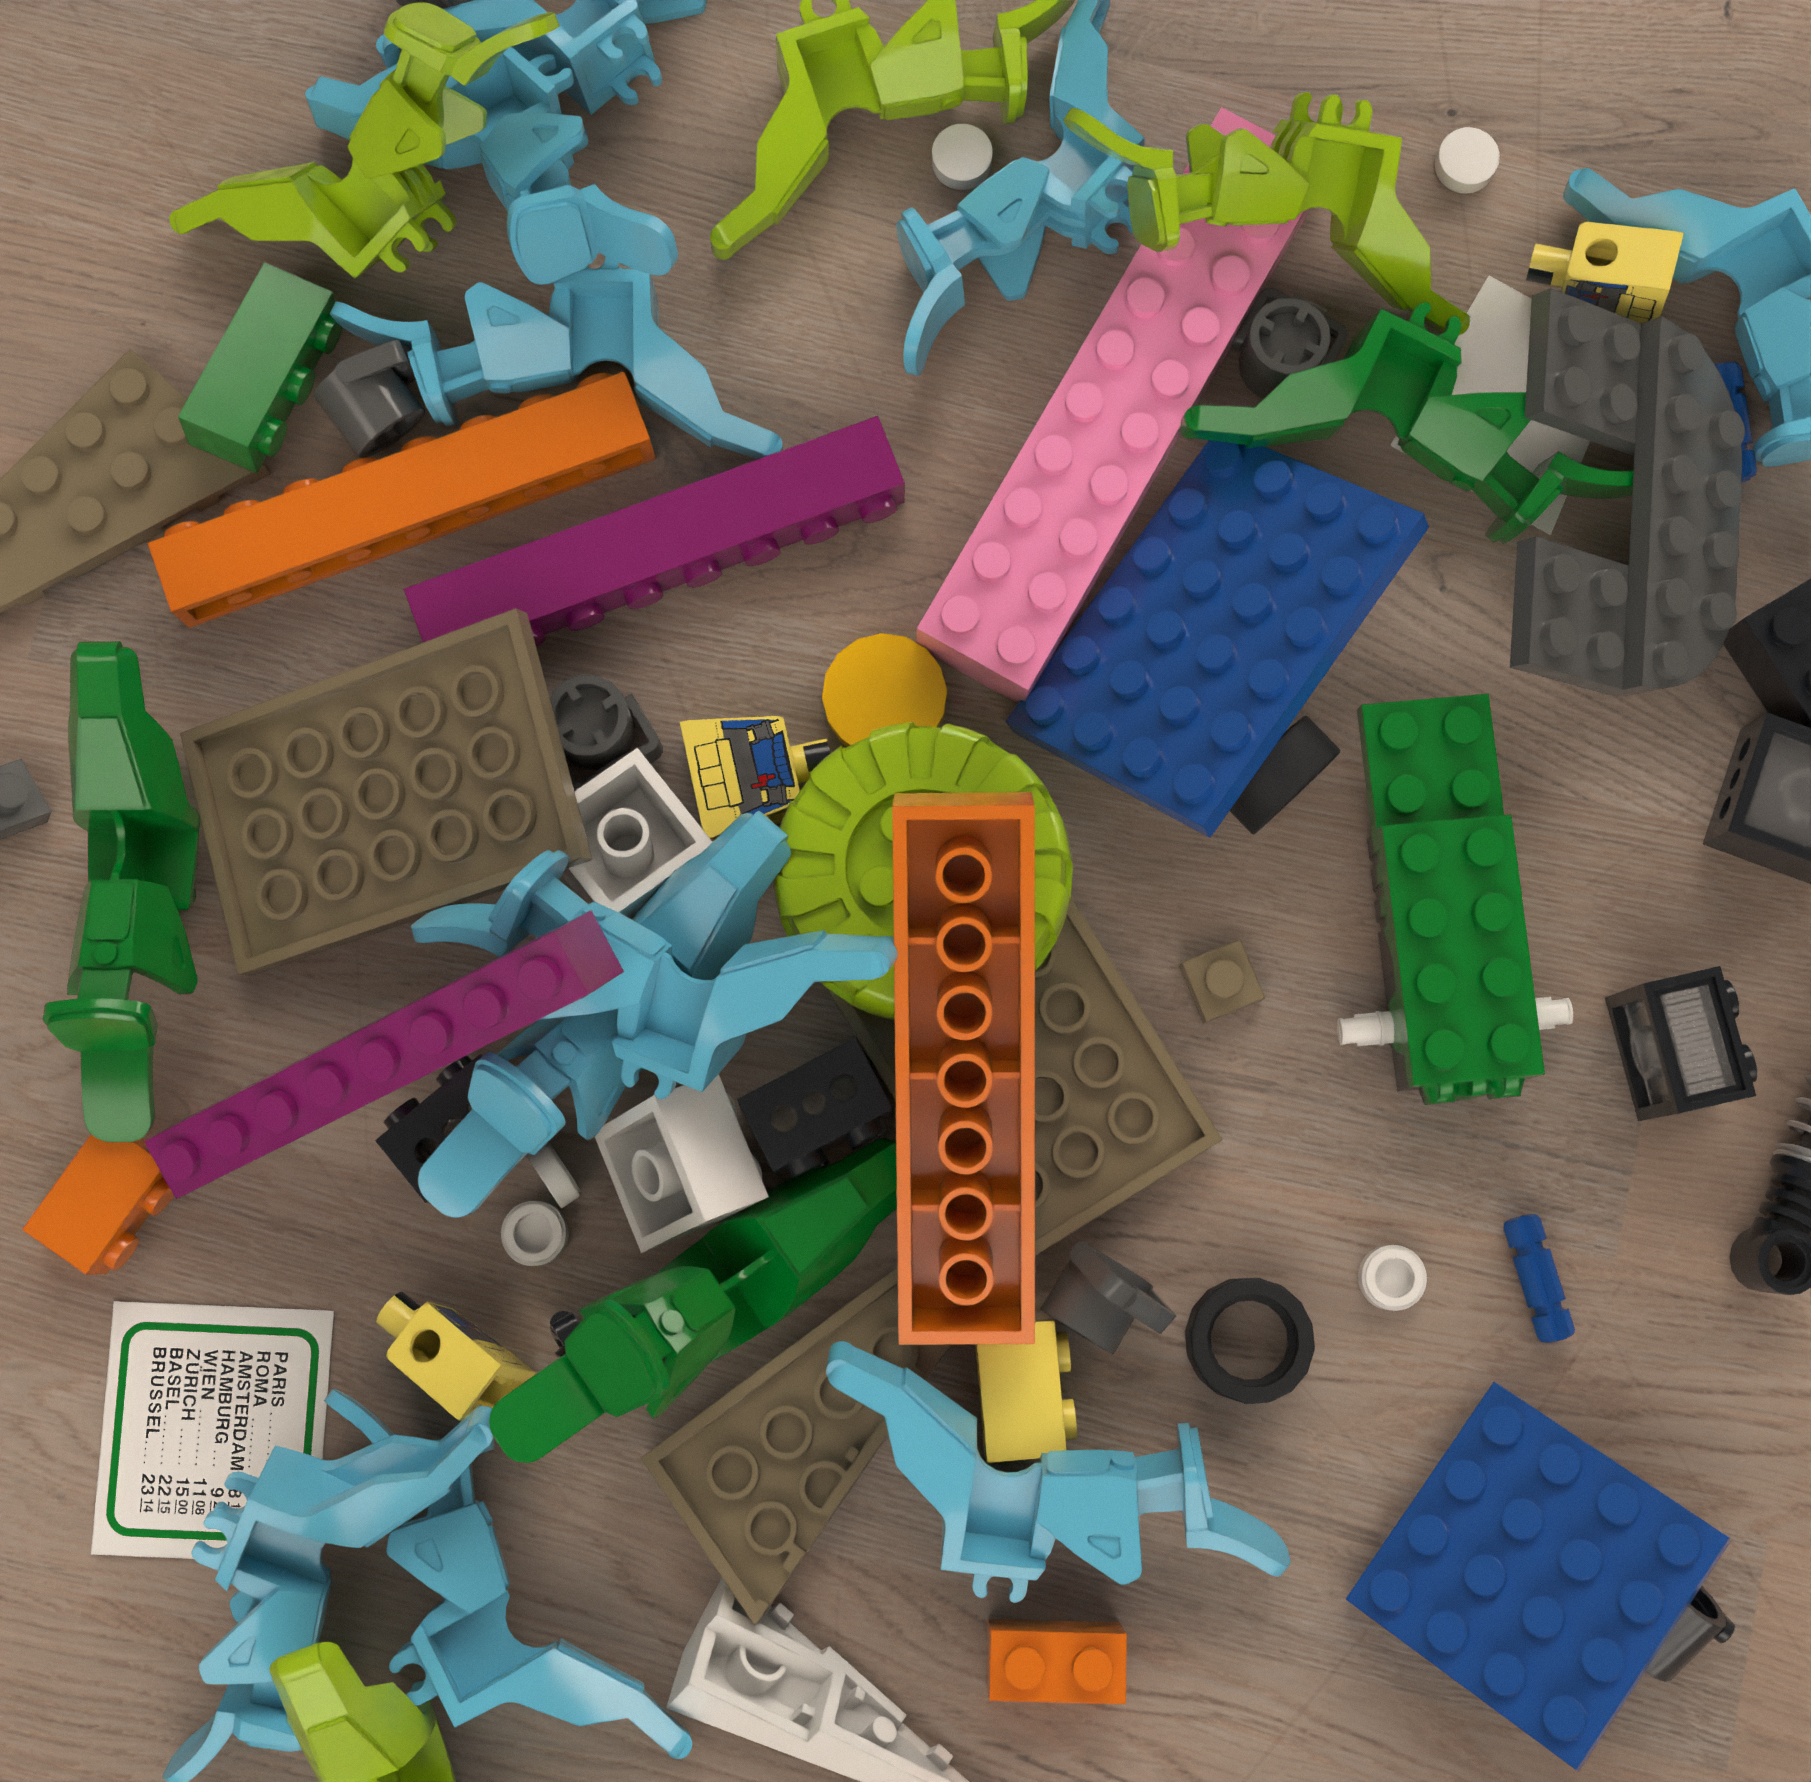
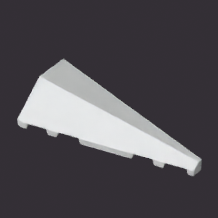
M722 1578L720 1579L682 1653L666 1709L860 1782H969L949 1764L953 1758L952 1754L940 1744L929 1747L902 1723L906 1714L830 1646L820 1650L790 1623L794 1614L784 1605L778 1603L773 1607L770 1606L760 1622L754 1625Z

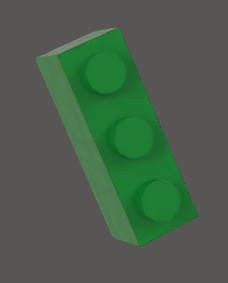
M265 262L263 263L178 415L189 445L256 474L259 472L267 455L274 457L278 453L287 432L286 420L294 405L305 403L314 385V369L323 353L330 354L340 339L342 326L330 315L335 304L333 291Z

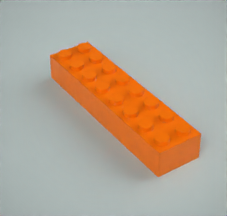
M1032 792L894 793L892 804L894 946L898 954L894 962L899 1345L1035 1344V805Z

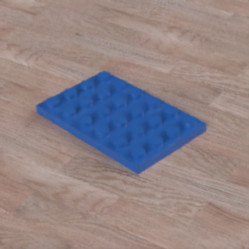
M1208 440L1051 657L1026 701L1020 700L1005 722L1015 734L1211 838L1428 530L1429 525L1425 515L1422 512L1267 447L1246 449L1244 444Z

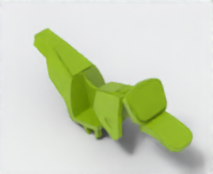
M801 0L799 13L803 25L776 33L777 73L784 96L757 142L755 191L712 229L710 243L713 255L721 260L729 259L735 252L772 224L778 225L829 162L827 128L831 120L838 113L846 109H866L873 114H878L880 119L894 120L935 114L939 111L960 106L963 101L999 102L1002 123H1015L1016 118H1022L1026 103L1028 83L1027 43L1037 38L1057 22L1068 11L1075 0H1035L1021 8L998 13L993 33L994 48L963 50L960 48L955 0H927L885 46L876 30L869 24L870 17L859 7L852 9L849 0H832L836 5V10L831 16L825 18L814 13L812 0Z
M421 2L401 7L399 10L391 13L383 31L385 37L390 42L402 49L396 69L385 77L379 85L380 89L371 96L349 137L350 142L347 148L353 156V161L348 175L343 180L323 165L316 166V162L233 176L219 183L217 190L171 212L169 223L172 229L178 235L187 234L199 226L220 218L252 241L312 242L318 245L355 279L381 260L393 271L404 272L410 267V262L402 257L397 249L406 239L410 240L419 252H431L438 246L437 241L431 238L425 231L424 223L427 218L436 219L446 232L453 230L457 223L455 215L441 201L446 195L441 181L439 180L434 184L431 174L423 164L443 156L446 145L476 134L485 129L487 125L486 109L462 94L446 87L445 84L449 77H453L459 83L466 86L487 74L496 60L509 47L540 37L560 27L555 12H547L523 20L481 43L472 27L436 5Z
M1300 92L1293 100L1289 120L1281 119L1273 130L1277 135L1273 139L1271 147L1246 129L1239 128L1224 136L1208 124H1198L1186 133L1190 169L1188 174H1175L1173 150L1143 147L1120 137L1100 121L1080 109L1071 108L1063 119L1065 125L1073 133L1094 148L1119 161L1134 166L1132 176L1128 177L1127 182L1130 221L1135 238L1143 246L1156 252L1172 250L1179 243L1180 224L1206 218L1205 223L1226 227L1227 224L1234 226L1288 223V220H1295L1301 212L1307 209L1321 207L1331 212L1330 241L1333 244L1330 247L1392 308L1412 313L1419 304L1427 302L1431 305V311L1425 316V322L1444 332L1446 321L1452 316H1457L1461 321L1459 335L1464 334L1468 330L1471 317L1431 290L1430 246L1399 203L1395 191L1402 137L1369 132L1373 110L1368 100H1357L1355 103L1356 113L1354 119L1349 124L1342 125V101L1338 95L1329 94L1322 100L1317 122H1314L1308 115V106L1312 100V95L1309 92Z
M318 1642L277 1657L270 1665L269 1672L286 1711L287 1723L301 1746L318 1782H456L431 1700L416 1706L393 1682L365 1687L340 1647L332 1642Z

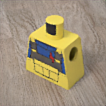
M1584 222L1579 224L1573 250L1535 243L1526 281L1561 287L1564 294L1636 322L1644 323L1660 317L1670 290L1684 233Z
M780 716L700 719L680 722L702 829L712 842L744 813L754 815L757 811H760L774 824L781 823L790 801L793 802L800 792L798 783L807 782L811 777L810 772L825 757L831 754L827 738L790 746L784 718Z
M399 1292L384 1305L378 1314L376 1323L396 1339L387 1351V1359L458 1421H462L479 1405L493 1408L502 1397L537 1373L453 1308L428 1301L420 1306L404 1292Z

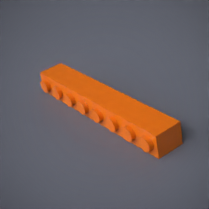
M625 371L613 376L610 373H598L583 379L577 385V389L557 396L540 394L530 397L519 405L518 410L496 418L493 415L474 417L463 423L457 432L440 438L423 436L413 439L402 446L401 452L379 460L374 457L354 460L343 467L342 473L320 481L310 478L293 482L284 488L283 494L262 502L257 500L237 502L227 507L223 512V516L203 523L188 521L176 524L164 532V537L147 542L171 612L188 628L653 461L656 457Z

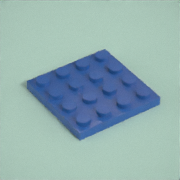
M1493 1382L1348 1594L1346 1600L1579 1772L1731 1541L1728 1536L1519 1397Z

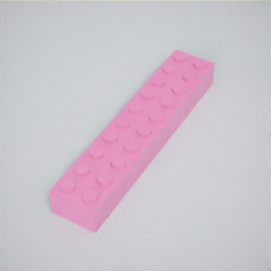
M1221 107L1211 124L1212 128L1224 136L1239 128L1246 129L1269 147H1271L1272 141L1275 138V135L1223 107ZM1189 163L1183 174L1190 173ZM1310 209L1301 212L1295 220H1288V223L1242 226L1227 224L1226 227L1205 223L1206 218L1180 224L1179 243L1172 250L1156 252L1141 244L918 625L916 643L925 647L937 660L1017 704L1020 700L1026 701L1049 660L1062 643L1181 435L1179 429L1183 415L1190 407L1198 405L1257 297L1267 286Z

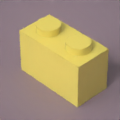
M1035 1320V1344H975L984 1457L986 1462L1038 1459L1041 1457V1453L1065 1451L1066 1440L1077 1439L1074 1400H1062L1059 1373L1071 1372L1067 1332L1056 1333L1054 1320Z

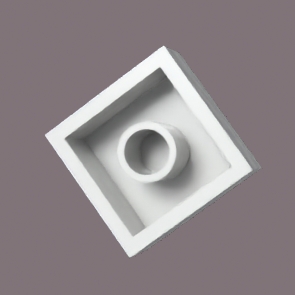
M636 748L575 791L592 860L565 869L562 876L576 894L588 904L594 901L632 919L652 894L676 869L701 854L712 841L640 750Z
M719 1074L703 1092L682 1085L674 1088L665 1099H658L653 1095L603 1125L595 1136L641 1253L703 1230L769 1197L762 1182L761 1167L757 1159L751 1154L738 1123L735 1103L730 1095L726 1093Z

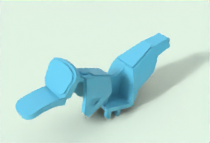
M474 0L443 9L472 27L481 43L523 20L547 13L534 0ZM576 0L569 9L556 14L560 27L540 37L514 45L512 48L528 62L543 54H553L557 68L544 73V76H553L564 68H570L574 83L565 92L590 115L615 95L627 105H636L639 102L637 92L628 87V84L638 75H645L651 80L653 86H659L662 83V75L659 67L654 62L655 58L645 24L701 14L705 10L707 0ZM383 34L378 38L376 48L388 69L398 63L402 49L390 42Z
M1078 0L1066 27L1062 26L1049 95L1051 129H1055V135L1062 142L1059 149L1049 158L1038 162L1026 157L1012 161L969 193L957 205V211L928 225L913 207L901 213V220L897 221L896 224L900 249L909 271L923 291L905 337L903 362L906 373L916 376L921 375L937 334L945 323L959 309L965 306L963 280L958 270L978 258L1004 299L1013 301L1023 299L1027 294L1041 251L1046 226L1064 237L1072 238V246L1086 249L1092 243L1105 254H1115L1119 248V242L1109 237L1105 232L1111 224L1122 223L1133 233L1130 221L1127 182L1128 177L1132 176L1134 166L1119 161L1094 148L1073 133L1063 121L1071 108H1077L1100 121L1120 137L1143 147L1145 145V138L1108 104V45L1101 37L1100 32L1110 8V0Z
M509 47L496 60L487 74L464 86L453 77H449L445 84L446 87L462 94L486 109L487 125L485 129L476 134L446 145L443 156L424 164L444 169L462 168L479 163L483 164L489 185L508 212L507 235L513 256L522 272L531 282L539 285L556 282L585 269L587 265L593 263L598 253L622 265L648 274L660 276L670 271L678 259V251L672 231L662 220L653 215L635 211L616 203L600 191L595 184L580 190L571 186L568 170L574 164L572 155L585 148L589 140L582 118L580 116L564 115L561 112L557 94L573 85L574 78L570 68H564L553 76H544V73L557 68L553 54H543L528 62L515 49ZM397 64L380 72L360 86L326 77H319L315 85L308 88L305 92L315 125L320 129L327 130L349 140L371 96L380 89V83L396 69Z
M1589 168L1575 170L1569 177L1563 192V198L1567 204L1575 208L1589 222L1682 232L1684 235L1672 279L1681 284H1684V282L1690 283L1717 271L1723 272L1732 278L1740 293V305L1737 311L1739 319L1735 324L1736 338L1750 377L1753 379L1764 403L1769 402L1773 428L1761 436L1753 445L1756 461L1762 462L1764 467H1775L1811 460V215L1795 188L1750 208L1735 207L1682 189L1632 199Z
M606 256L601 267L590 269L587 266L585 269L553 283L555 289L551 295L549 316L485 283H476L465 293V302L475 340L470 344L441 350L439 338L428 320L400 322L381 319L338 301L335 302L330 312L332 318L339 325L370 343L379 346L393 340H399L401 345L411 348V351L407 352L424 403L436 424L444 423L446 427L457 425L458 419L454 402L490 389L494 393L526 392L564 385L572 382V380H576V375L581 374L591 364L606 360L617 362L631 372L636 385L635 390L641 404L712 448L713 445L755 459H760L783 450L782 440L778 434L724 412L706 368L659 328L658 297L651 274L635 269H622L618 262Z
M757 811L754 815L751 813L741 814L701 854L676 869L645 902L632 920L663 937L666 942L672 945V958L683 973L699 980L715 979L721 973L720 969L744 944H748L752 939L757 903L790 858L791 849L786 842L789 836L760 811ZM618 1009L587 1015L539 1019L497 1054L493 1052L485 1053L475 1063L467 1098L472 1110L439 1145L420 1169L418 1184L426 1200L442 1214L449 1217H463L476 1211L499 1183L528 1153L535 1155L565 1126V1118L552 1100L568 1086L571 1089L576 1110L577 1132L586 1140L596 1136L626 1087L621 1079L624 1060L616 1057L612 1041L619 1035L617 1030ZM529 1055L516 1067L508 1062V1060L515 1057Z
M547 850L533 859L512 879L496 904L469 903L449 905L427 913L411 925L415 942L464 943L485 949L501 957L530 933L540 937L592 910L624 972L589 995L541 1019L587 1015L618 1009L617 1030L619 1035L612 1041L616 1057L624 1060L621 1070L622 1082L626 1087L631 1088L639 1081L640 1068L651 1071L657 1075L659 1085L654 1092L658 1099L668 1097L674 1090L676 1082L703 1092L741 1049L747 1033L781 1021L814 982L876 979L887 973L895 963L898 955L897 949L894 946V938L891 936L826 934L825 930L744 944L720 969L721 973L715 979H695L683 973L675 964L672 958V945L666 942L663 937L606 906L594 901L588 904L559 881L569 862V856L560 850L555 852Z
M845 1341L836 1342L829 1349L826 1374L830 1384L837 1390L885 1417L897 1468L942 1515L941 1570L973 1574L972 1588L975 1595L979 1598L987 1596V1582L991 1577L996 1576L1009 1578L1013 1583L1009 1588L1010 1601L1014 1603L1021 1601L1026 1595L1028 1580L1037 1581L1046 1569L1045 1560L1052 1551L1055 1539L1059 1540L1077 1556L1118 1584H1129L1137 1580L1142 1574L1139 1516L1152 1512L1182 1511L1187 1548H1203L1225 1552L1239 1557L1276 1577L1281 1576L1291 1564L1286 1544L1269 1525L1239 1508L1210 1497L1198 1428H1191L1189 1422L1177 1423L1178 1449L1139 1457H1135L1133 1452L1116 1450L1050 1451L1048 1453H1041L1039 1463H1034L1027 1469L1018 1472H1002L987 1465L980 1457L977 1450V1418L907 1367L904 1369Z
M332 1389L324 1401L331 1408L359 1428L372 1444L394 1435L389 1427L375 1414L347 1394L337 1389ZM494 1440L481 1453L495 1449ZM472 1463L454 1481L449 1493L428 1506L426 1517L405 1522L390 1533L386 1548L387 1555L443 1598V1601L433 1607L411 1636V1641L403 1645L390 1661L389 1670L392 1673H398L405 1665L411 1663L418 1664L424 1669L426 1679L416 1681L411 1688L412 1691L406 1694L416 1706L438 1695L454 1728L500 1704L508 1702L524 1705L579 1727L628 1718L666 1750L672 1758L681 1759L690 1753L692 1749L690 1732L644 1690L643 1682L560 1638L559 1642L555 1640L543 1647H531L522 1644L514 1638L506 1621V1606L510 1598L508 1592L510 1580L494 1525L490 1524L493 1522V1518L484 1501L479 1502L475 1500Z
M477 1406L441 1441L394 1434L337 1460H323L275 1445L259 1478L240 1471L232 1472L228 1475L224 1483L225 1487L229 1490H238L243 1493L247 1500L246 1505L242 1508H232L225 1502H218L214 1510L207 1514L204 1526L208 1529L221 1531L227 1539V1544L220 1548H213L204 1541H198L191 1551L192 1557L197 1563L218 1571L215 1581L226 1591L230 1584H233L238 1589L233 1594L229 1603L233 1618L238 1624L202 1658L199 1664V1672L205 1683L228 1684V1687L216 1713L199 1730L192 1734L170 1759L162 1777L166 1782H189L217 1755L232 1733L239 1740L252 1747L287 1752L302 1750L287 1723V1714L270 1675L269 1668L277 1657L318 1643L332 1585V1579L330 1578L331 1570L323 1564L322 1559L324 1544L328 1543L353 1548H361L365 1545L368 1548L449 1493L454 1481L493 1440L489 1426L491 1407Z

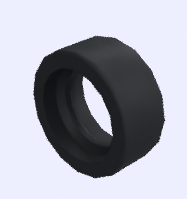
M1303 716L1283 734L1232 806L1230 812L1251 834H1256L1339 755L1340 749L1308 716Z
M1261 1278L1228 1279L1208 1289L1193 1306L1185 1329L1187 1357L1197 1377L1216 1394L1244 1404L1270 1403L1292 1392L1308 1373L1315 1350L1313 1324L1302 1302L1284 1286ZM1256 1301L1269 1306L1280 1316L1286 1328L1288 1346L1283 1361L1272 1373L1260 1379L1244 1380L1230 1375L1219 1365L1212 1352L1211 1332L1215 1320L1225 1308L1237 1302Z

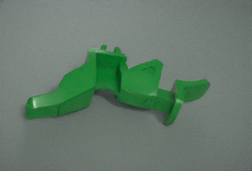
M1427 302L1419 304L1412 311L1408 321L1380 309L1353 338L1343 360L1290 374L1256 407L1192 406L1183 415L1179 429L1180 434L1187 439L1195 438L1244 444L1247 449L1329 439L1344 425V421L1350 414L1361 410H1371L1380 413L1394 427L1396 436L1399 438L1397 445L1401 447L1403 452L1442 480L1448 481L1467 492L1472 490L1491 509L1497 518L1488 528L1485 536L1493 543L1500 541L1502 544H1505L1527 529L1559 494L1581 498L1612 499L1630 496L1633 493L1634 471L1596 469L1578 463L1559 451L1538 464L1532 473L1514 460L1507 450L1531 421L1525 418L1526 392H1480L1452 395L1457 379V367L1462 363L1461 348L1454 345L1461 331V321L1457 316H1452L1445 323L1444 333L1434 335L1428 332L1424 325V319L1431 311V305Z
M120 641L79 642L77 649L71 654L70 713L68 720L73 820L82 829L88 831V883L84 887L67 983V995H78L77 999L46 1003L42 1019L47 1025V1029L66 1048L81 1052L83 1114L88 1131L97 1139L105 1142H134L143 1138L152 1128L155 1121L153 1050L156 1044L158 1024L153 1009L149 1004L128 1000L133 973H138L166 986L179 995L192 994L198 982L197 973L186 931L178 910H188L196 899L194 885L198 866L200 815L187 799L172 738L146 712L137 654L132 649L123 647Z
M878 1138L835 1164L815 1168L795 1178H789L767 1191L768 1198L724 1219L703 1238L677 1256L655 1275L627 1285L581 1307L578 1311L582 1315L583 1320L565 1339L566 1354L502 1397L493 1406L489 1417V1426L493 1437L503 1452L515 1462L532 1463L547 1455L605 1413L619 1417L648 1404L646 1411L652 1419L657 1418L688 1388L709 1363L741 1346L789 1316L850 1265L866 1245L876 1226L897 1209L896 1142L887 1138Z

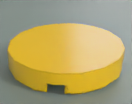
M879 633L855 640L836 655L825 674L822 702L828 726L841 743L848 747L870 737L872 730L893 724L914 722L916 726L939 727L944 719L947 688L940 665L925 647L905 636Z

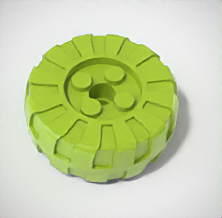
M907 722L872 730L870 737L846 748H843L841 745L810 772L811 777L793 802L790 801L780 825V829L789 836L786 842L790 846L791 855L773 880L780 921L787 937L825 930L826 934L891 936L894 938L892 829L894 793L1032 792L1035 805L1036 972L1056 944L1064 925L1071 899L1073 863L1064 820L1060 816L1046 786L1016 754H1009L990 741L988 736L968 728L945 724L942 728L916 726L914 722ZM894 964L886 974L872 980L820 981L821 984L850 1005L884 1019L895 1020Z

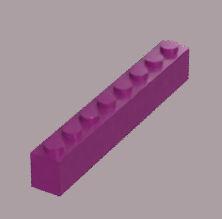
M878 416L412 585L403 590L422 642L517 608L527 613L537 647L546 640L544 636L565 627H568L571 631L590 628L605 618L604 613L625 605L629 609L647 607L662 599L664 596L663 591L685 583L689 588L709 584L721 577V570L744 561L747 566L766 563L781 553L780 548L801 540L806 545L826 541L839 532V526L862 519L863 523H874L883 520L897 511V505L905 503V482Z
M592 910L196 1112L144 1142L174 1197L178 1199L589 995L623 973L624 970Z

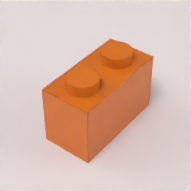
M91 1134L22 1230L85 1275L107 1274L110 1269L116 1271L128 1261L139 1244V1238L135 1236L136 1232L149 1214L152 1216L158 1215L169 1204L174 1195L144 1142L146 1141L145 1139L141 1138L134 1142H105Z
M988 1619L986 1688L989 1701L1126 1704L1127 1633L1119 1622Z

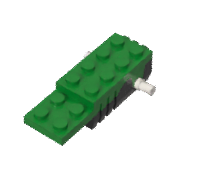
M1489 693L1361 704L1357 709L1372 833L1367 838L1369 859L1373 861V869H1371L1373 891L1377 893V900L1374 903L1377 923H1380L1381 927L1378 937L1387 1008L1386 1012L1376 1011L1375 1013L1354 1014V1018H1338L1337 1035L1340 1045L1357 1043V1046H1383L1384 1044H1389L1393 1053L1397 1092L1419 1090L1424 1105L1453 1103L1487 1095L1488 1100L1521 1096L1525 1080L1545 1074L1539 1030L1555 1029V1025L1572 1024L1573 1008L1569 998L1551 1000V997L1535 998L1512 815H1504Z

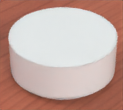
M955 124L941 131L932 147V168L938 180L947 187L956 190H968L980 185L989 175L992 165L993 149L988 136L981 129L969 124Z
M1464 127L1454 130L1445 137L1436 154L1434 165L1437 177L1444 186L1454 192L1464 194L1477 192L1490 182L1498 168L1500 160L1499 149L1494 139L1480 129Z
M550 1143L542 1147L535 1155L529 1153L526 1155L561 1209L580 1197V1188Z
M527 1201L515 1206L505 1217L501 1228V1240L505 1251L513 1260L526 1266H542L553 1262L562 1254L569 1238V1228L564 1215L555 1206L542 1201Z
M1384 1245L1371 1250L1363 1258L1358 1269V1284L1363 1296L1372 1305L1380 1309L1391 1311L1407 1309L1419 1301L1426 1288L1427 1274L1423 1262L1412 1250L1403 1246Z

